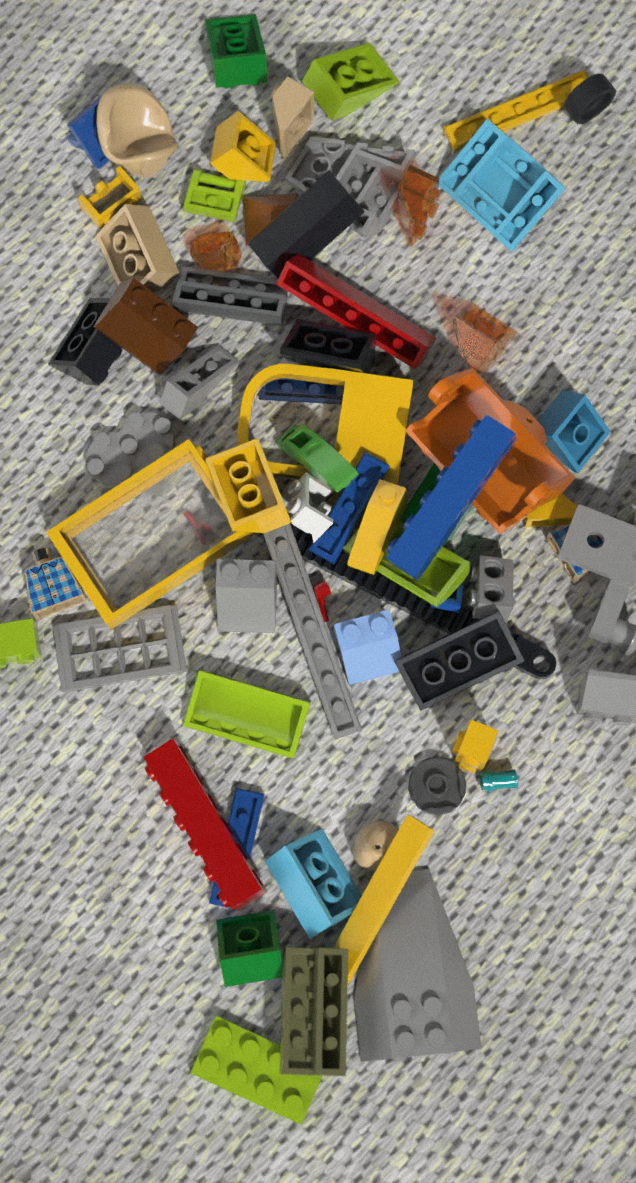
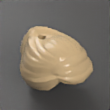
M379 820L364 826L354 842L353 857L355 863L366 870L376 871L399 828L387 821Z

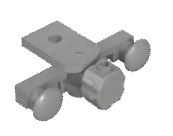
M578 504L557 558L609 578L587 637L604 644L609 642L625 649L624 656L627 657L636 651V624L634 625L618 617L629 588L636 585V512L629 524ZM590 535L599 536L602 540V546L599 548L591 547L587 542V537Z

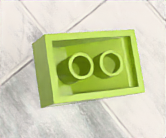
M371 43L314 59L302 80L303 84L314 92L315 100L331 121L348 116L400 82Z

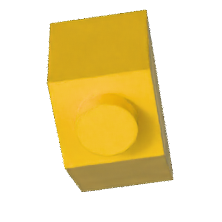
M561 494L528 515L524 519L525 527L568 525L572 521L577 505Z

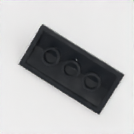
M328 170L248 242V245L264 265L279 279L289 259L300 254L306 259L312 260L365 211L332 172Z
M499 610L394 660L420 711L525 661Z

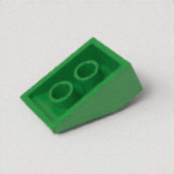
M256 14L205 19L216 88H232L239 85L255 86L268 82L266 51Z

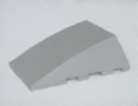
M311 136L285 179L304 193L330 170L365 211L349 227L363 238H366L383 230L406 192L416 150L396 151L394 147L383 146L381 149L368 147L367 143L358 142L356 145L346 144L344 140Z

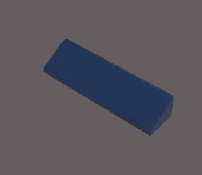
M281 378L264 385L259 391V400L342 405L344 386Z

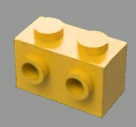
M471 719L466 732H459L452 750L453 753L457 754L455 762L460 763L459 768L475 774L476 770L482 772L499 730Z

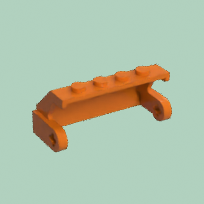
M474 368L440 380L428 393V397L437 406L427 416L411 423L405 430L418 444L423 454L439 467L440 472L445 466L450 467L455 459L453 454L461 443L466 444L471 437V434H469L471 427L476 420L480 419L482 421L486 414L516 433L517 440L472 503L477 509L478 514L487 520L499 534L514 528L538 507L559 497L576 479L546 447L547 439L544 427L525 407L509 400L504 402Z

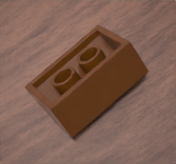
M135 278L120 282L93 326L159 375L186 349L198 329L195 324Z

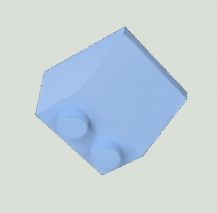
M390 610L334 624V635L349 685L400 672L394 660L401 657V652Z

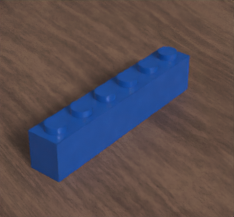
M487 414L482 421L478 419L473 424L469 432L471 437L466 444L461 443L453 454L455 459L450 467L445 466L437 476L436 481L438 484L432 492L428 490L424 494L419 504L422 507L418 513L409 516L403 526V529H405L404 533L399 539H393L386 550L388 553L386 559L416 581L421 578L517 440L515 432Z

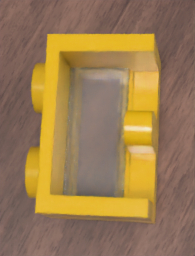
M121 166L116 168L117 178L109 184L100 181L95 186L96 193L89 199H86L83 194L78 196L80 209L89 216L99 229L104 227L125 204L139 205L140 188Z

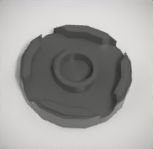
M431 757L422 760L414 767L409 777L408 791L411 800L418 809L430 815L440 816L452 812L461 804L466 794V780L463 771L451 760L444 757Z

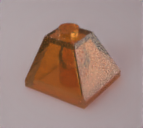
M474 303L454 315L452 319L461 357L468 362L471 368L484 373L495 364L518 333Z

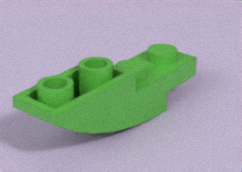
M295 424L275 441L281 451L304 465L312 476L336 492L347 487L359 475L357 470L341 454L304 424L300 427Z

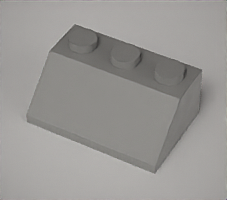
M588 669L580 681L577 714L584 715L585 720L594 722L602 721V718L613 719V723L617 725H631V722H636V675Z

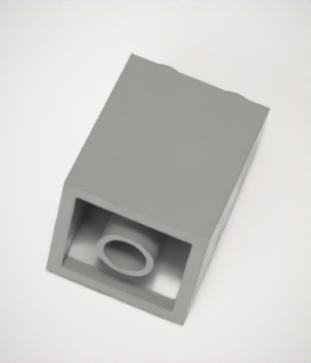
M217 559L215 588L218 631L275 633L278 581L275 561Z

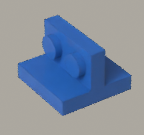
M102 95L67 124L72 133L66 137L72 146L84 150L94 167L98 169L110 161L102 151L97 132V108Z

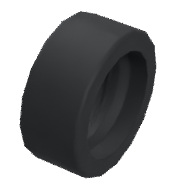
M597 73L588 77L573 89L565 100L564 108L576 124L587 123L601 114L615 98L616 90L604 74Z

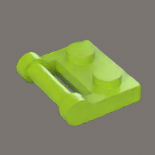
M194 168L183 206L184 212L236 223L247 180L229 179L224 176L205 173L203 169ZM204 183L234 189V192L200 186V184Z

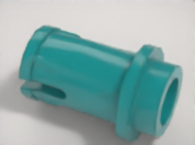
M489 769L485 770V773H480L481 790H487L488 793H492V790L518 788L516 770L490 772Z

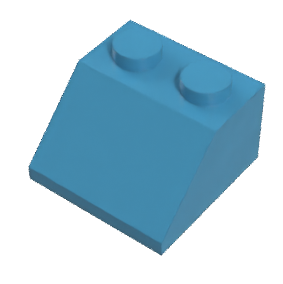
M562 390L537 420L544 427L547 439L546 447L561 463L576 473H579L611 432L585 394Z

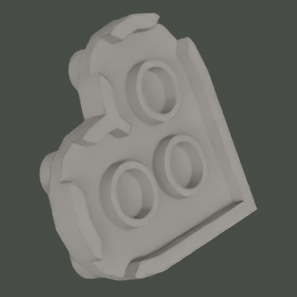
M135 412L128 416L120 432L97 434L86 452V465L90 475L98 483L114 488L173 450L175 435L170 421L154 412ZM166 478L143 492V494L162 497Z

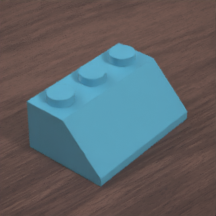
M323 829L285 845L265 860L267 867L309 939L325 932L351 916L362 897Z

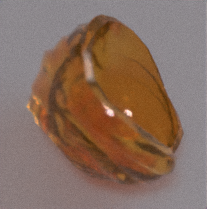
M232 232L203 233L198 235L190 244L189 251L192 259L204 269L227 271L229 269H236L240 264L242 252Z

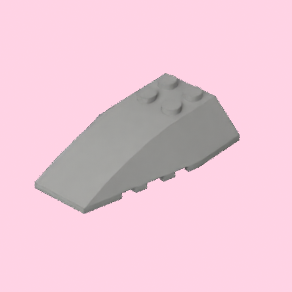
M430 869L414 870L411 872L358 967L354 1002L361 1062L482 1048L474 985Z

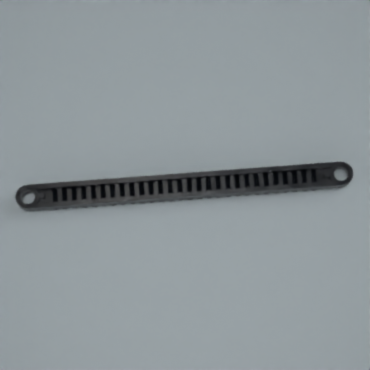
M205 487L201 495L205 509L228 521L219 505H212L208 502V497L211 493ZM292 522L290 523L304 561L447 634L479 620L473 618V612L469 608L461 606L458 613L431 607V603L377 571L372 575L348 566L347 562L350 555L344 551L341 552L335 565L309 551L313 544L312 534L306 533L294 526ZM252 532L255 536L265 540L263 533ZM510 630L525 660L514 666V668L536 679L541 680L550 677L557 665L554 655L550 651L525 639L522 635L515 634ZM538 657L545 658L549 662V669L545 672L537 671L533 665L534 660Z

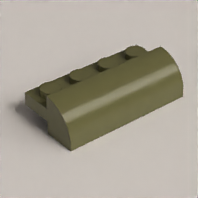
M320 947L316 949L283 948L280 1075L346 1076L348 949Z

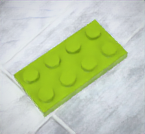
M215 1016L190 1072L300 1125L304 1121L322 1079V1076L280 1075L279 1044L218 1016Z

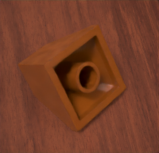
M296 193L243 196L246 246H249L248 242L297 199Z

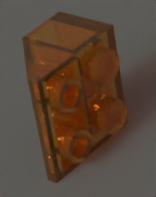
M412 165L409 166L398 185L396 205L398 219L407 244L413 246L416 239L421 240L427 229L425 223L429 217L433 219L439 208L437 201L441 194V190L438 189L440 178Z

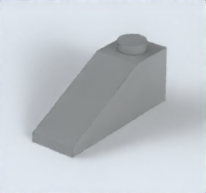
M217 345L167 381L160 404L178 419H182L203 402L239 361L220 345Z

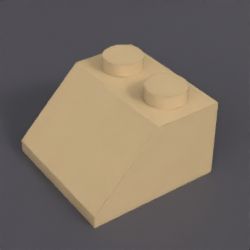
M288 76L282 84L279 83L275 86L271 95L276 135L281 156L284 158L288 156L315 120L314 92Z

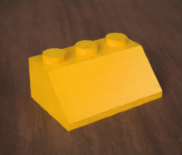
M258 438L205 458L232 531L267 533L291 523Z

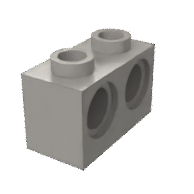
M480 555L476 565L471 566L469 573V582L473 583V589L470 590L468 605L473 607V618L481 619L499 610L505 622H507L513 609V560Z

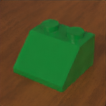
M275 910L216 920L219 961L225 987L283 978V960Z

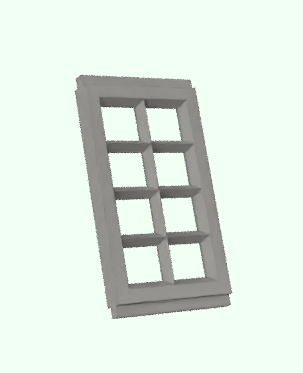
M167 605L139 611L121 624L138 622L141 642L123 645L120 625L114 628L116 646L98 649L95 631L97 628L108 627L102 617L53 625L62 692L187 672L177 605ZM162 618L165 638L147 641L144 621ZM89 630L91 651L73 654L71 633ZM166 644L169 664L151 667L148 646ZM142 648L145 668L126 671L124 650ZM117 652L120 672L102 675L99 655ZM92 656L95 677L77 680L74 659Z

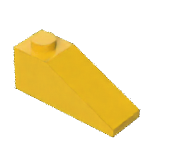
M381 479L379 480L368 502L347 562L348 566L372 575L375 574L407 508L406 488Z

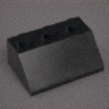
M89 298L50 360L49 366L86 385L99 386L107 378L108 370L113 362L120 357L122 348L93 326L111 298Z
M297 319L280 348V354L288 361L301 365L369 374L375 362L376 334Z

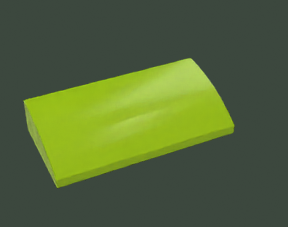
M399 522L390 543L395 538L399 539L404 533V523ZM359 528L343 547V551L349 555L351 554ZM442 546L418 581L391 564L386 559L388 555L386 551L376 570L438 607L469 575L470 562Z
M199 670L183 726L294 759L312 702Z

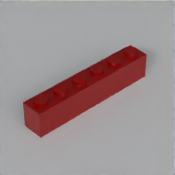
M300 254L286 262L276 285L346 328L376 334L377 347L413 369H416L425 360L437 339Z
M172 738L144 756L143 758L148 764L144 767L146 773L153 782L157 780L162 789L159 791L160 797L166 806H172L176 813L173 816L175 823L182 832L186 830L191 839L188 841L190 849L196 857L200 855L206 864L202 867L203 871L211 882L215 881L221 890L217 894L222 904L226 908L230 906L231 909L238 911L268 892L181 743Z

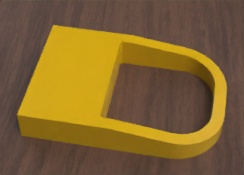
M296 364L272 365L263 369L251 379L245 389L241 404L237 431L239 445L249 442L254 400L260 389L267 383L276 379L288 378L344 386L335 450L355 469L365 452L390 465L383 480L398 485L414 380ZM267 461L273 476L300 479L305 472L310 474L305 466Z

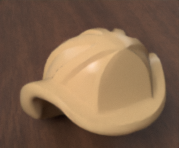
M118 84L109 88L102 95L97 108L96 120L98 138L103 153L109 160L116 164H121L128 172L142 178L154 177L165 166L168 157L173 155L178 148V143L174 137L165 108L152 92L138 84Z

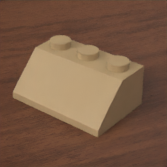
M125 204L96 234V239L117 286L122 281L135 278L149 290L156 292L166 288L180 274L149 206Z

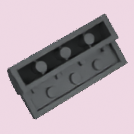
M183 266L181 278L177 281L173 297V308L179 312L282 326L289 292L276 285L278 279Z

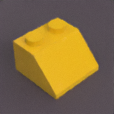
M237 111L216 127L210 164L229 179L268 182L271 180L276 142L242 113Z

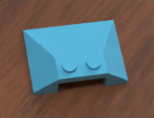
M489 119L483 123L435 182L510 251L516 249L566 189L546 168Z

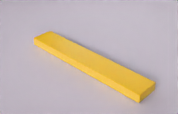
M584 69L443 127V132L453 151L457 152L465 147L487 119L505 132L563 108L568 95L589 76Z
M407 814L333 947L348 949V985L435 831L412 815Z

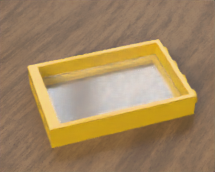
M190 439L46 532L111 630L253 537L252 532L232 531L208 465L204 461L208 457L201 446L198 444L194 447Z

